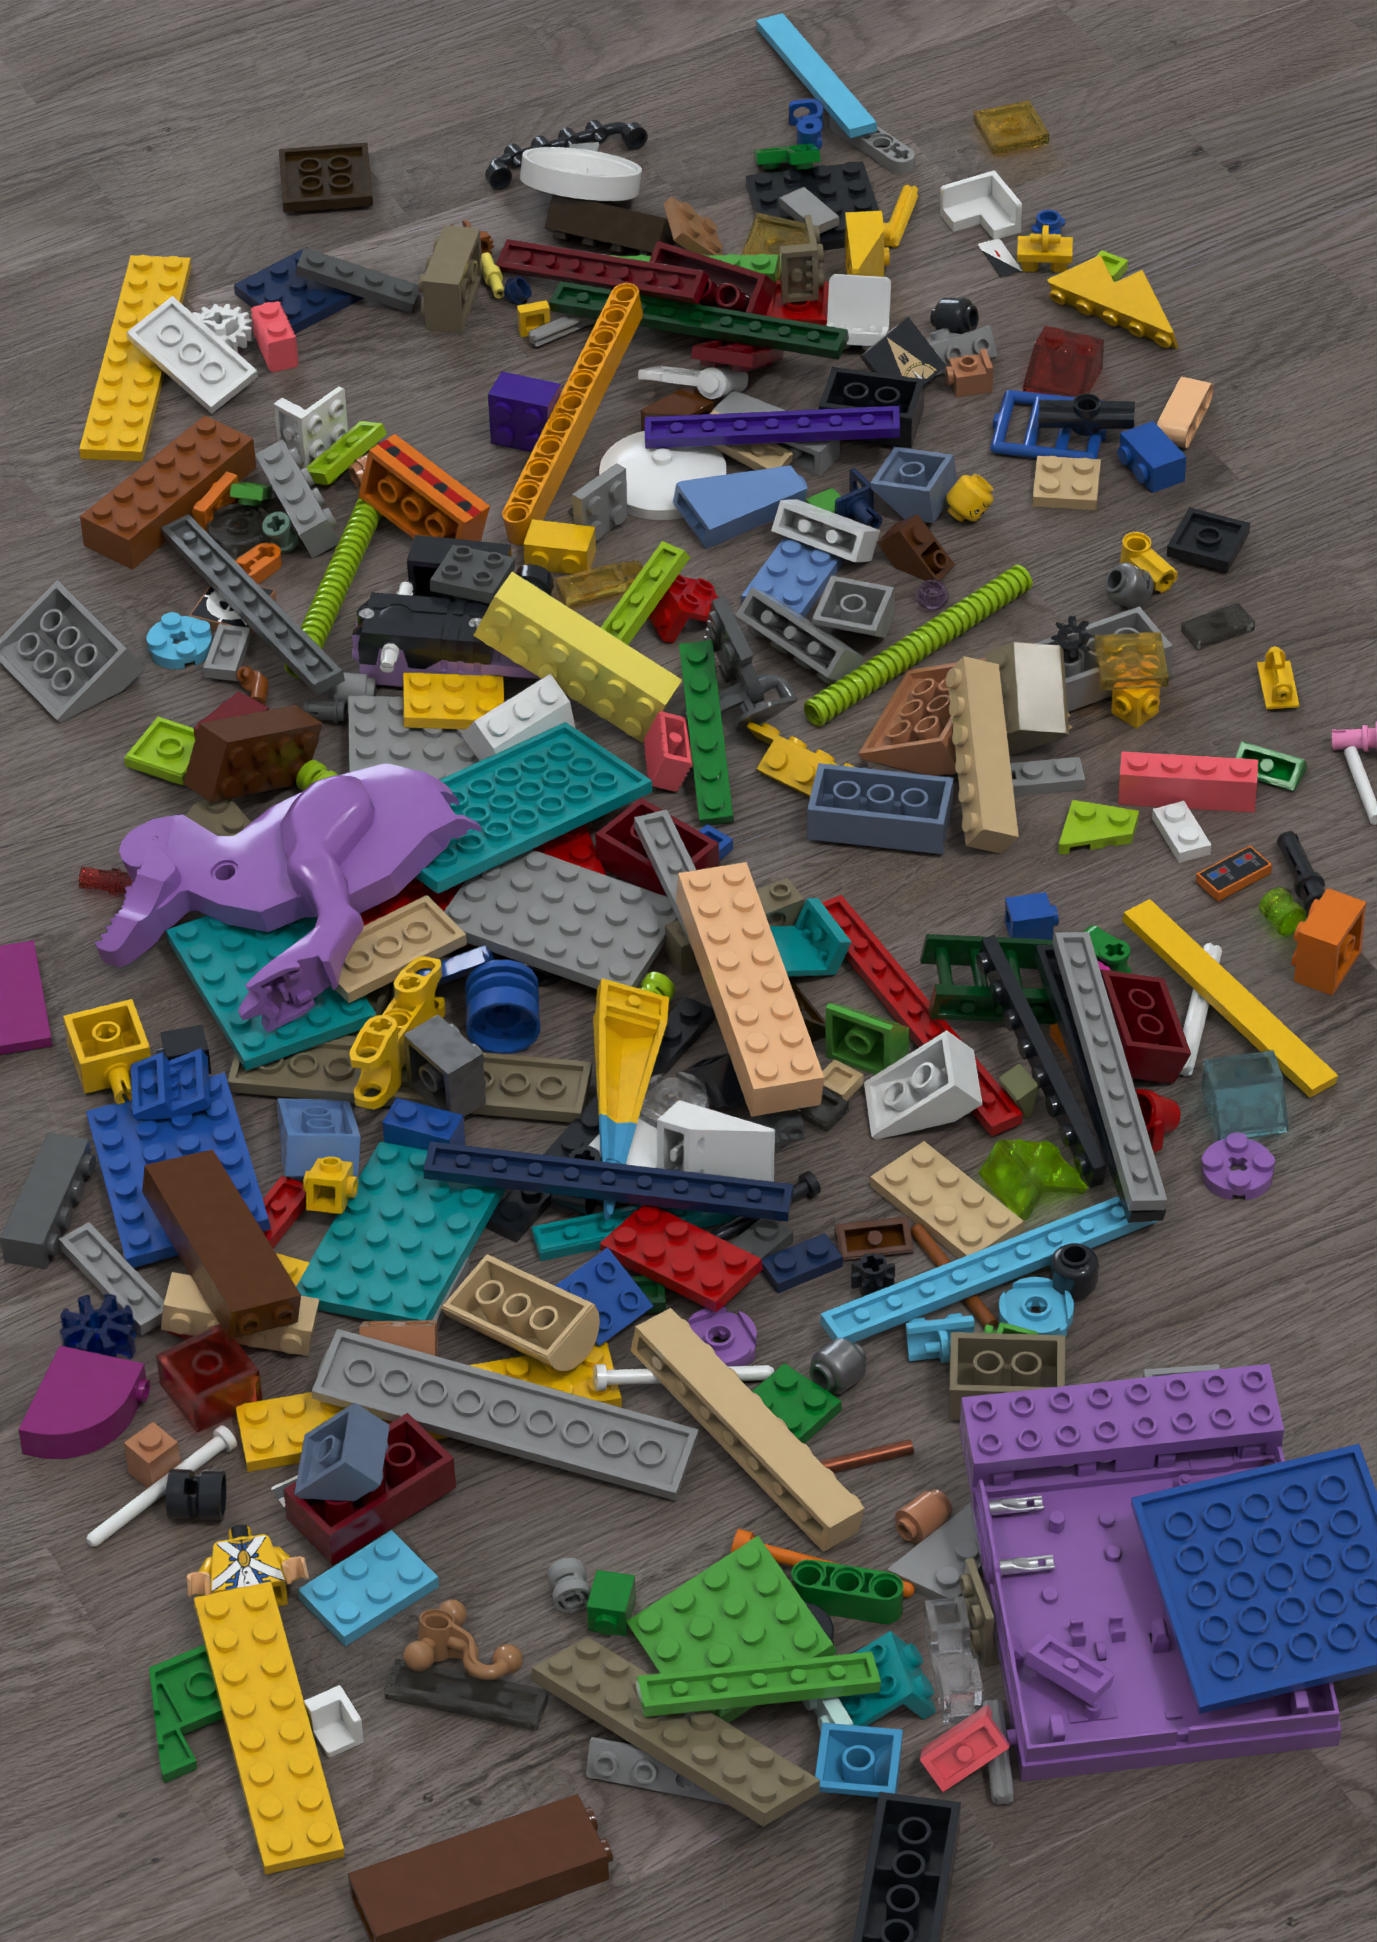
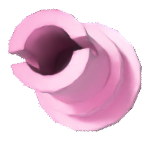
M1377 721L1376 728H1368V725H1362V729H1332L1333 751L1343 750L1350 746L1363 749L1364 752H1369V748L1377 749Z

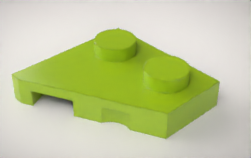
M1072 800L1059 841L1058 854H1070V847L1088 845L1090 850H1095L1108 845L1132 844L1139 822V811Z

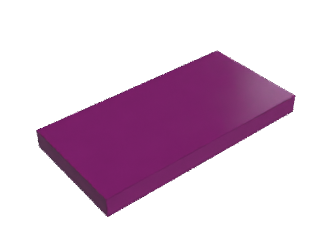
M34 940L1 945L0 1055L51 1047L52 1040Z

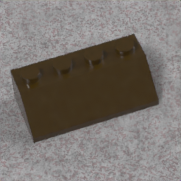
M555 194L552 196L544 227L554 233L553 238L570 242L571 237L582 239V245L598 248L599 243L609 245V251L626 255L627 250L638 252L637 255L651 256L657 241L673 246L676 243L673 240L670 225L666 218Z

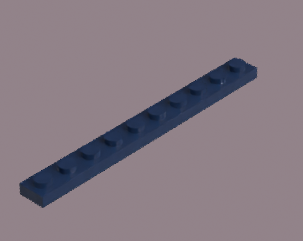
M430 1142L423 1169L424 1179L786 1222L789 1219L793 1197V1184L439 1142Z

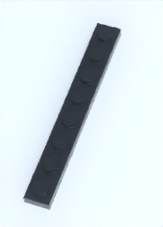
M992 935L982 938L979 954L976 955L978 969L982 975L986 974L990 982V992L993 1000L996 1003L1000 1002L1003 1008L1006 1027L1009 1031H1014L1018 1039L1017 1046L1020 1056L1023 1060L1027 1059L1032 1068V1078L1037 1082L1038 1089L1041 1088L1046 1097L1047 1111L1052 1118H1056L1060 1126L1059 1132L1063 1144L1071 1148L1078 1175L1085 1177L1089 1188L1101 1185L1104 1182L1107 1163L996 936Z

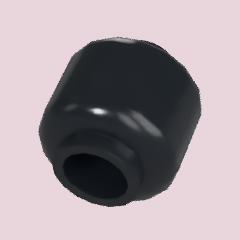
M947 297L937 302L936 307L931 311L930 320L936 331L948 329L951 333L963 334L977 328L979 314L977 307L973 306L968 298Z
M1078 1243L1067 1244L1054 1251L1050 1262V1280L1053 1281V1288L1062 1295H1065V1290L1068 1291L1072 1298H1081L1094 1291L1098 1283L1099 1271L1098 1257L1095 1252L1089 1247Z

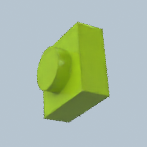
M1102 250L1097 255H1101L1114 282H1117L1128 270L1127 259Z

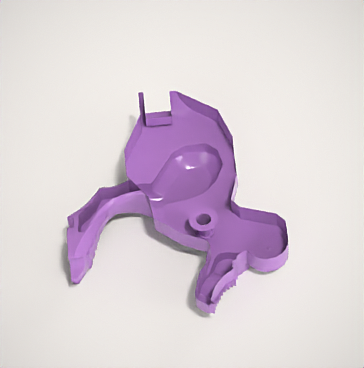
M386 763L315 781L304 791L270 807L235 836H217L183 814L152 819L130 831L121 841L119 852L133 883L132 886L125 887L127 893L124 894L126 900L123 901L122 910H118L119 913L114 914L115 918L110 919L112 925L106 926L107 933L101 934L102 941L95 942V945L105 964L123 967L151 948L165 930L175 925L190 911H199L229 925L265 932L272 931L304 917H317L315 928L309 934L275 957L245 984L249 992L239 1007L238 1013L243 1020L262 1015L261 1023L265 1031L271 1032L307 1013L315 1006L313 999L329 986L333 990L338 987L344 961L364 927L360 913L396 896L422 869L447 848L450 839L454 837L457 839L467 834V831L470 829L480 832L482 828L477 821L464 815H455L449 805L452 803L459 805L460 803L452 790L440 780L422 771Z

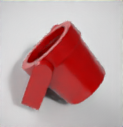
M1135 1089L1148 1135H1150L1153 1152L1156 1153L1162 1150L1164 1134H1170L1178 1127L1181 1115L1180 1108L1176 1101L1158 1095L1151 1090Z

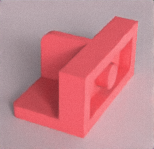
M988 1705L922 1748L920 1761L942 1792L1009 1749L1010 1744L992 1720V1710Z

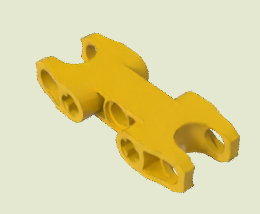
M426 956L413 959L401 970L395 979V997L384 1013L370 1018L359 1031L349 1053L351 1067L361 1068L359 1081L354 1088V1102L356 1106L373 1110L384 1106L395 1095L403 1081L402 1067L406 1062L404 1034L436 1015L444 1018L446 1014L444 997H434L437 984L442 977L440 959ZM420 969H432L426 976L415 974ZM371 1088L381 1091L380 1094L374 1097L363 1096Z

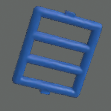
M1007 390L1003 395L1000 411L995 413L993 418V428L995 430L990 450L994 454L1037 459V456L1097 459L1101 441L1106 440L1107 429H1099L1096 434L1089 436L1086 451L1067 449L1072 428H1059L1055 448L1036 446L1040 428H1038L1039 400H1073L1075 397ZM1014 403L1033 405L1023 444L1005 442Z

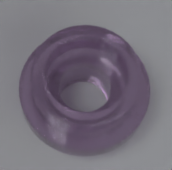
M937 580L923 582L916 592L917 603L930 610L945 606L949 600V593L945 585Z

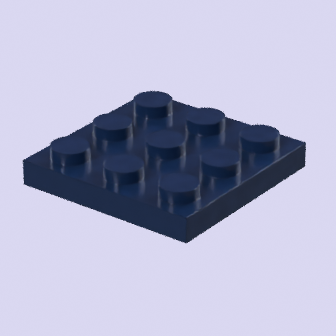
M303 249L234 284L235 295L252 308L267 302H281V306H283L294 334L363 299V297L296 276V267Z

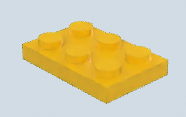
M403 673V727L468 729L475 720L504 703L503 676Z

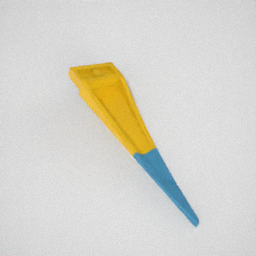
M604 978L601 979L597 987L596 1009L593 1016L601 1162L626 1164L647 1087L667 1025L669 997ZM603 1200L606 1221L610 1219L616 1201Z

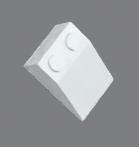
M947 1030L864 1082L871 1137L875 1140L955 1122L983 1105L974 1050Z

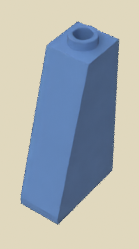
M791 465L680 481L676 483L673 504L705 549L775 520L780 500L798 499L805 502L808 488L804 478L798 475Z

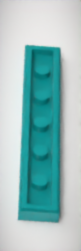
M641 1204L614 1209L610 1219L607 1221L604 1217V1212L532 1226V1237L540 1261L600 1249V1242L633 1214ZM658 1207L699 1228L727 1223L739 1217Z

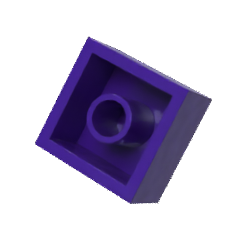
M501 371L488 393L491 444L532 452L561 394V384Z

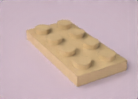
M426 895L363 927L362 932L344 961L339 984L335 990L350 1003L394 981L401 970L417 957L426 956L439 959L467 945L466 933Z
M925 1141L870 1176V1187L903 1214L909 1216L914 1223L922 1224L930 1236L959 1259L1011 1239L1024 1231V1221Z

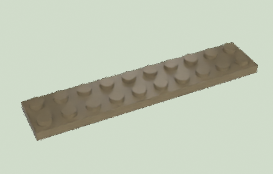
M333 1039L245 1071L235 1054L227 1080L230 1091L302 1099H331L355 1103L354 1088L361 1074V1068H352L350 1064L349 1053L355 1041ZM483 1052L485 1058L483 1067L486 1080V1104L470 1114L571 1123L575 1118L581 1119L592 1076V1062ZM405 1062L402 1067V1084L395 1095L384 1106H392L396 1097L431 1106L408 1085ZM371 1088L363 1096L374 1097L380 1094L381 1091Z

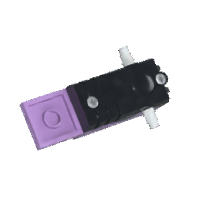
M402 582L397 594L371 592L370 599L356 611V628L352 633V658L359 663L360 674H368V678H376V685L403 687V673L499 675L541 679L473 636L490 604H483V602L479 601L468 603L466 600L460 599L450 601L448 598L413 596V585L409 582Z

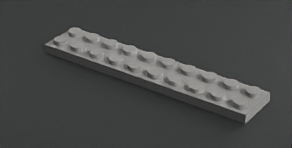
M337 1329L312 1389V1399L343 1408H347L356 1402L375 1416L389 1421H395L409 1413L426 1431L675 1501L699 1437V1429L340 1329Z

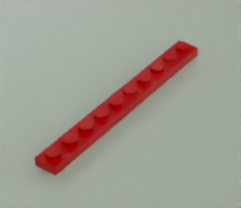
M842 895L822 902L851 941V945L845 955L846 960L900 1025L909 1028V1037L918 1048L946 1030L961 1040L946 1020L930 1019L928 1010L930 1001ZM975 1057L983 1105L971 1111L991 1137L1022 1124L1023 1113Z

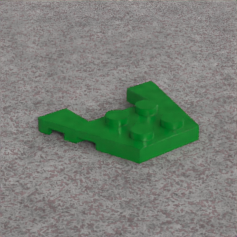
M205 1645L149 1667L161 1777L164 1783L197 1769V1760L183 1735L223 1718Z

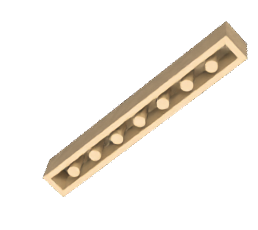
M669 1308L635 1327L631 1352L823 1552L859 1532L865 1508L858 1497L851 1494L837 1480L835 1474L830 1469L824 1467L812 1454L810 1448L793 1435L785 1422L777 1418L764 1405L760 1396L753 1393L740 1380L738 1374L716 1355L714 1349L700 1339L686 1320L681 1319Z

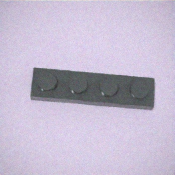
M305 247L295 271L296 276L408 313H412L419 294V285Z

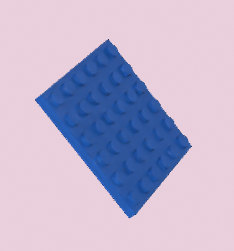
M1360 1444L1131 1497V1507L1199 1714L1377 1672V1491Z

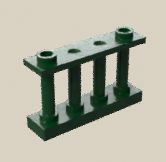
M926 934L920 963L935 964L939 984L934 985L928 1008L930 1019L1005 1022L1003 1008L1000 1002L996 1003L993 1000L987 976L980 973L976 963V955L979 954L981 939L985 938L984 936ZM996 937L1038 1024L1057 1023L1043 982V989L1023 988L1019 969H1038L1033 956L1036 945H1053L1052 940ZM951 965L971 966L974 986L954 985Z

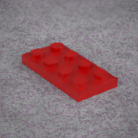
M641 1205L600 1242V1252L608 1247L621 1265L716 1313L763 1270L761 1258L656 1206Z

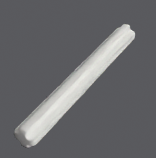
M1211 943L1204 945L1203 949L1219 963L1222 954L1221 947L1219 945L1214 946ZM1194 988L1183 1028L1191 1051L1188 1061L1180 1072L1185 1077L1192 1075L1209 1008V1003Z

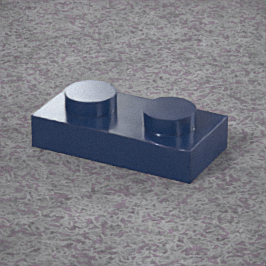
M825 1233L762 1259V1273L778 1294L843 1267V1256Z

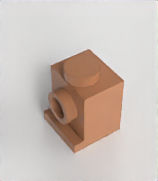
M986 348L980 349V354L949 358V367L944 368L945 381L947 386H952L956 397L993 392V366Z

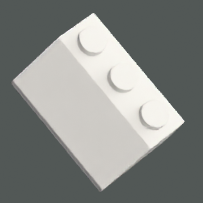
M549 674L475 720L461 736L479 761H482L564 722L575 728L570 700L552 675Z

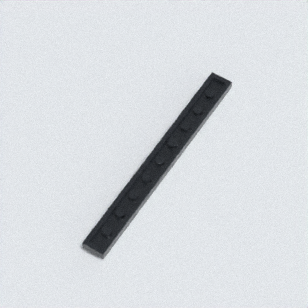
M1036 945L1033 956L1128 1223L1163 1221L1166 1209L1128 1210L1053 945Z
M685 996L669 1013L645 1098L715 1020L713 1008ZM597 1095L583 1109L581 1119L575 1118L543 1155L569 1158L570 1153L576 1148L590 1145L599 1135ZM512 1189L495 1208L486 1225V1229L517 1243L551 1205L552 1194Z

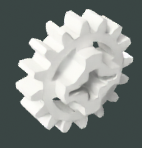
M214 304L210 310L202 307L201 314L192 313L237 353V347L246 348L247 341L253 340L252 319H249L248 312L241 313V307H236L232 310L230 309V304H226L224 308Z

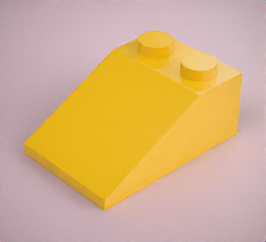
M882 211L845 212V264L847 275L884 277V266H890L889 247H884V241H890L889 223L883 222Z

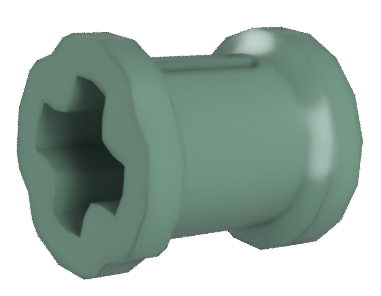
M274 512L264 519L262 528L264 533L271 538V543L278 545L281 553L293 551L299 544L300 537L298 532L291 528V521L288 515L283 512Z

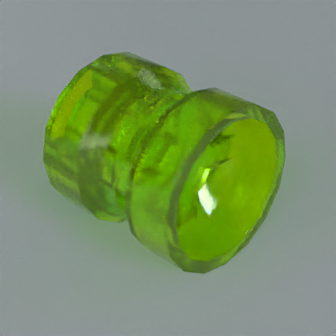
M1283 887L1270 890L1259 903L1260 913L1267 920L1272 921L1273 927L1283 936L1295 933L1299 922L1306 921L1307 913L1299 903L1293 902L1292 895Z

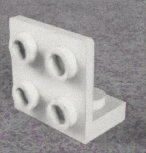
M340 386L306 410L284 398L274 403L277 442L283 439L289 450L295 447L304 463L301 465L304 468L348 432L345 389Z

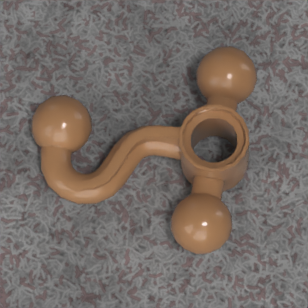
M449 1599L442 1602L438 1609H429L421 1613L417 1640L406 1646L403 1657L407 1667L418 1672L430 1668L433 1662H441L448 1658L462 1659L464 1668L469 1676L481 1680H496L504 1675H512L519 1671L523 1663V1655L515 1645L503 1644L495 1649L492 1656L493 1664L486 1665L480 1663L479 1651L474 1638L469 1632L461 1628L467 1618L466 1608L458 1600Z

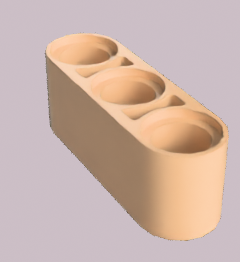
M1183 376L1179 379L1157 423V426L1177 447L1185 449L1189 447L1211 403L1213 383Z

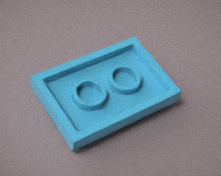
M391 1530L298 1589L299 1600L346 1647L438 1588L439 1578Z

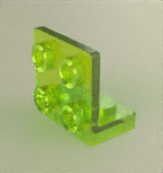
M998 1139L978 1172L1002 1203L1022 1220H1028L1044 1192L1084 1194L1088 1188L1079 1177V1172L1070 1166L1059 1154L1060 1150L1057 1146L1048 1141L1035 1142L1021 1139Z

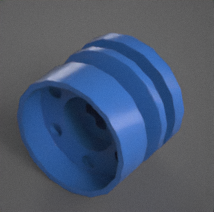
M492 960L479 965L471 971L465 981L467 1036L470 1041L478 1045L485 1052L498 1054H513L527 1049L536 1042L541 1032L538 978L532 969L516 961Z

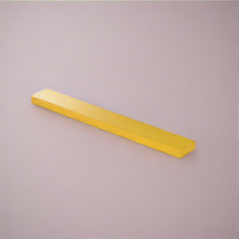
M1151 899L1123 913L1122 921L1309 1098L1336 1084L1338 1075Z

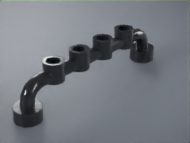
M591 120L586 124L585 131L575 133L573 129L567 127L559 132L558 139L548 141L542 135L536 136L532 140L531 146L521 149L515 143L509 144L505 148L503 155L494 158L490 162L485 177L493 188L503 189L509 185L512 179V173L507 166L521 167L523 152L528 149L540 147L569 148V144H580L590 141L599 142L600 144L608 136L614 134H621L622 140L629 148L638 149L646 143L648 134L636 122L629 124L614 122L602 125L598 120Z

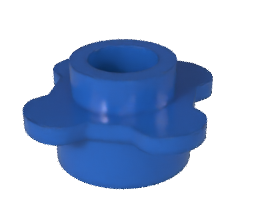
M1043 210L1037 214L1036 224L1032 225L1031 230L1035 234H1042L1043 225H1049V234H1061L1060 228L1065 225V219L1057 211Z

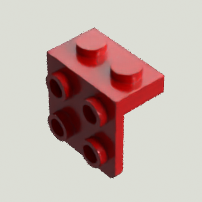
M679 574L649 615V619L664 642L674 643L689 618L705 622L708 620L712 600L719 597L714 591V586L709 581L702 578L697 580L687 578Z

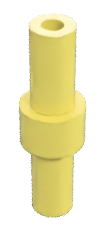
M483 253L482 275L484 280L491 287L495 298H503L505 295L500 268L494 264L490 253Z

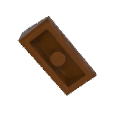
M909 1216L836 1224L834 1228L837 1248L843 1256V1261L861 1259L864 1254L869 1253L891 1256L914 1252Z

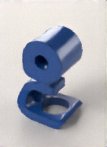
M816 99L791 101L789 104V125H797V145L812 143L820 150L822 148L821 132L823 125L822 103ZM800 107H806L810 110L808 115L801 116V118L795 117L793 113Z

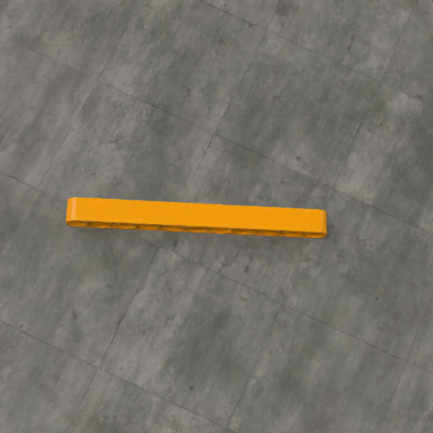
M619 284L611 291L503 509L502 516L507 537L512 544H524L532 519L543 521L643 317L639 290L634 284Z

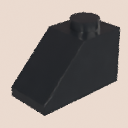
M729 1053L706 1057L678 1073L680 1079L710 1108L725 1106L726 1110H730L746 1102Z

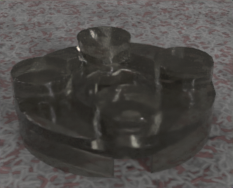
M243 504L226 505L213 513V520L211 522L208 520V534L232 559L245 554L256 545L266 542L271 543L270 537L264 533L262 528L263 521L269 514L258 506L256 511L254 509H247V505Z

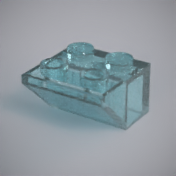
M1274 1050L1203 1060L1201 1091L1218 1141L1227 1139L1229 1134L1236 1132L1243 1133L1247 1137L1289 1132L1283 1077Z

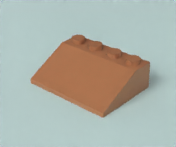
M957 662L907 670L859 752L860 758L923 775L956 774V751L952 741L953 724L952 716L949 713L950 697L949 688L946 685V676L948 671Z

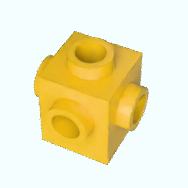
M1136 667L1124 676L1118 677L1112 686L1111 713L1137 729L1159 713L1160 682Z
M337 1157L317 1158L311 1170L306 1171L304 1175L303 1191L306 1192V1210L336 1214L344 1212L348 1200L355 1198L358 1191V1177L353 1176V1162L342 1161Z

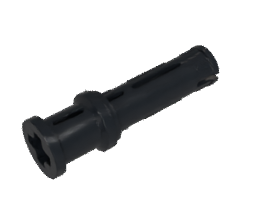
M1287 831L1278 837L1277 845L1281 849L1295 879L1294 891L1299 898H1302L1304 902L1303 910L1308 916L1313 901L1315 899L1320 900L1324 894L1325 882L1319 873L1314 872L1298 835L1293 831Z

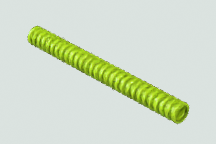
M358 497L355 508L349 517V521L335 548L332 559L300 626L321 649L324 648L328 635L354 580V576L359 569L374 531L382 517L381 513L360 497ZM284 663V668L286 672L290 676L300 679L291 670V668L286 663Z
M1021 565L1012 566L1011 569L1006 570L1003 574L997 576L996 579L991 580L983 585L982 588L975 590L974 593L955 603L953 607L946 609L945 612L932 618L931 621L926 622L923 626L917 628L916 631L911 632L908 636L903 637L894 645L880 652L879 655L874 656L871 660L866 661L857 669L843 676L842 679L829 685L827 689L820 691L812 699L806 700L804 712L807 719L815 726L821 727L825 725L826 722L831 721L834 717L840 715L841 712L854 706L856 702L869 696L871 692H875L878 688L883 687L886 683L892 681L893 678L907 671L908 668L915 666L916 663L921 662L924 658L936 652L937 649L950 643L952 639H956L959 635L973 628L974 625L979 624L981 620H985L988 616L1002 609L1003 606L1022 596L1024 592L1031 590L1033 586L1029 572Z

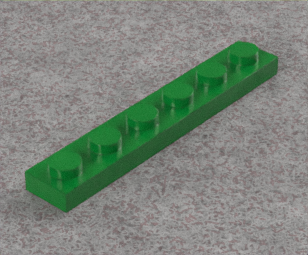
M712 640L679 644L700 827L707 824L734 822L713 642Z

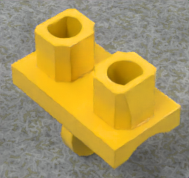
M1043 225L1042 234L1018 236L1017 262L1021 263L1023 272H1035L1038 270V262L1051 263L1050 270L1062 273L1067 270L1068 264L1072 263L1073 237L1049 234V225Z

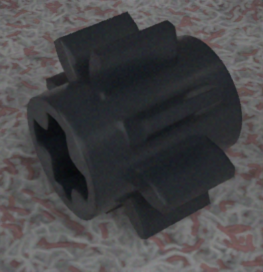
M1069 616L1067 625L1061 622L1056 623L1057 628L1060 630L1057 635L1051 637V640L1058 641L1063 648V652H1066L1067 649L1070 650L1071 658H1077L1078 649L1090 652L1091 649L1087 643L1089 639L1095 637V634L1088 633L1086 629L1089 621H1082L1078 625L1076 617ZM1079 633V640L1074 642L1068 641L1067 636L1068 634Z
M864 1254L859 1263L852 1262L851 1288H859L862 1297L895 1284V1264H887L883 1254Z

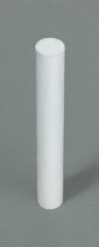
M1354 746L1347 747L1344 750V755L1370 823L1377 825V801L1357 748Z

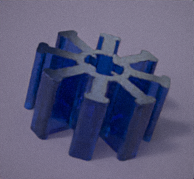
M106 1293L101 1307L95 1310L91 1305L90 1295H84L77 1299L80 1314L71 1312L68 1308L62 1311L60 1315L62 1346L116 1358L117 1353L127 1356L128 1359L133 1358L136 1352L134 1341L136 1331L133 1311L129 1305H125L123 1309L118 1310L115 1295Z

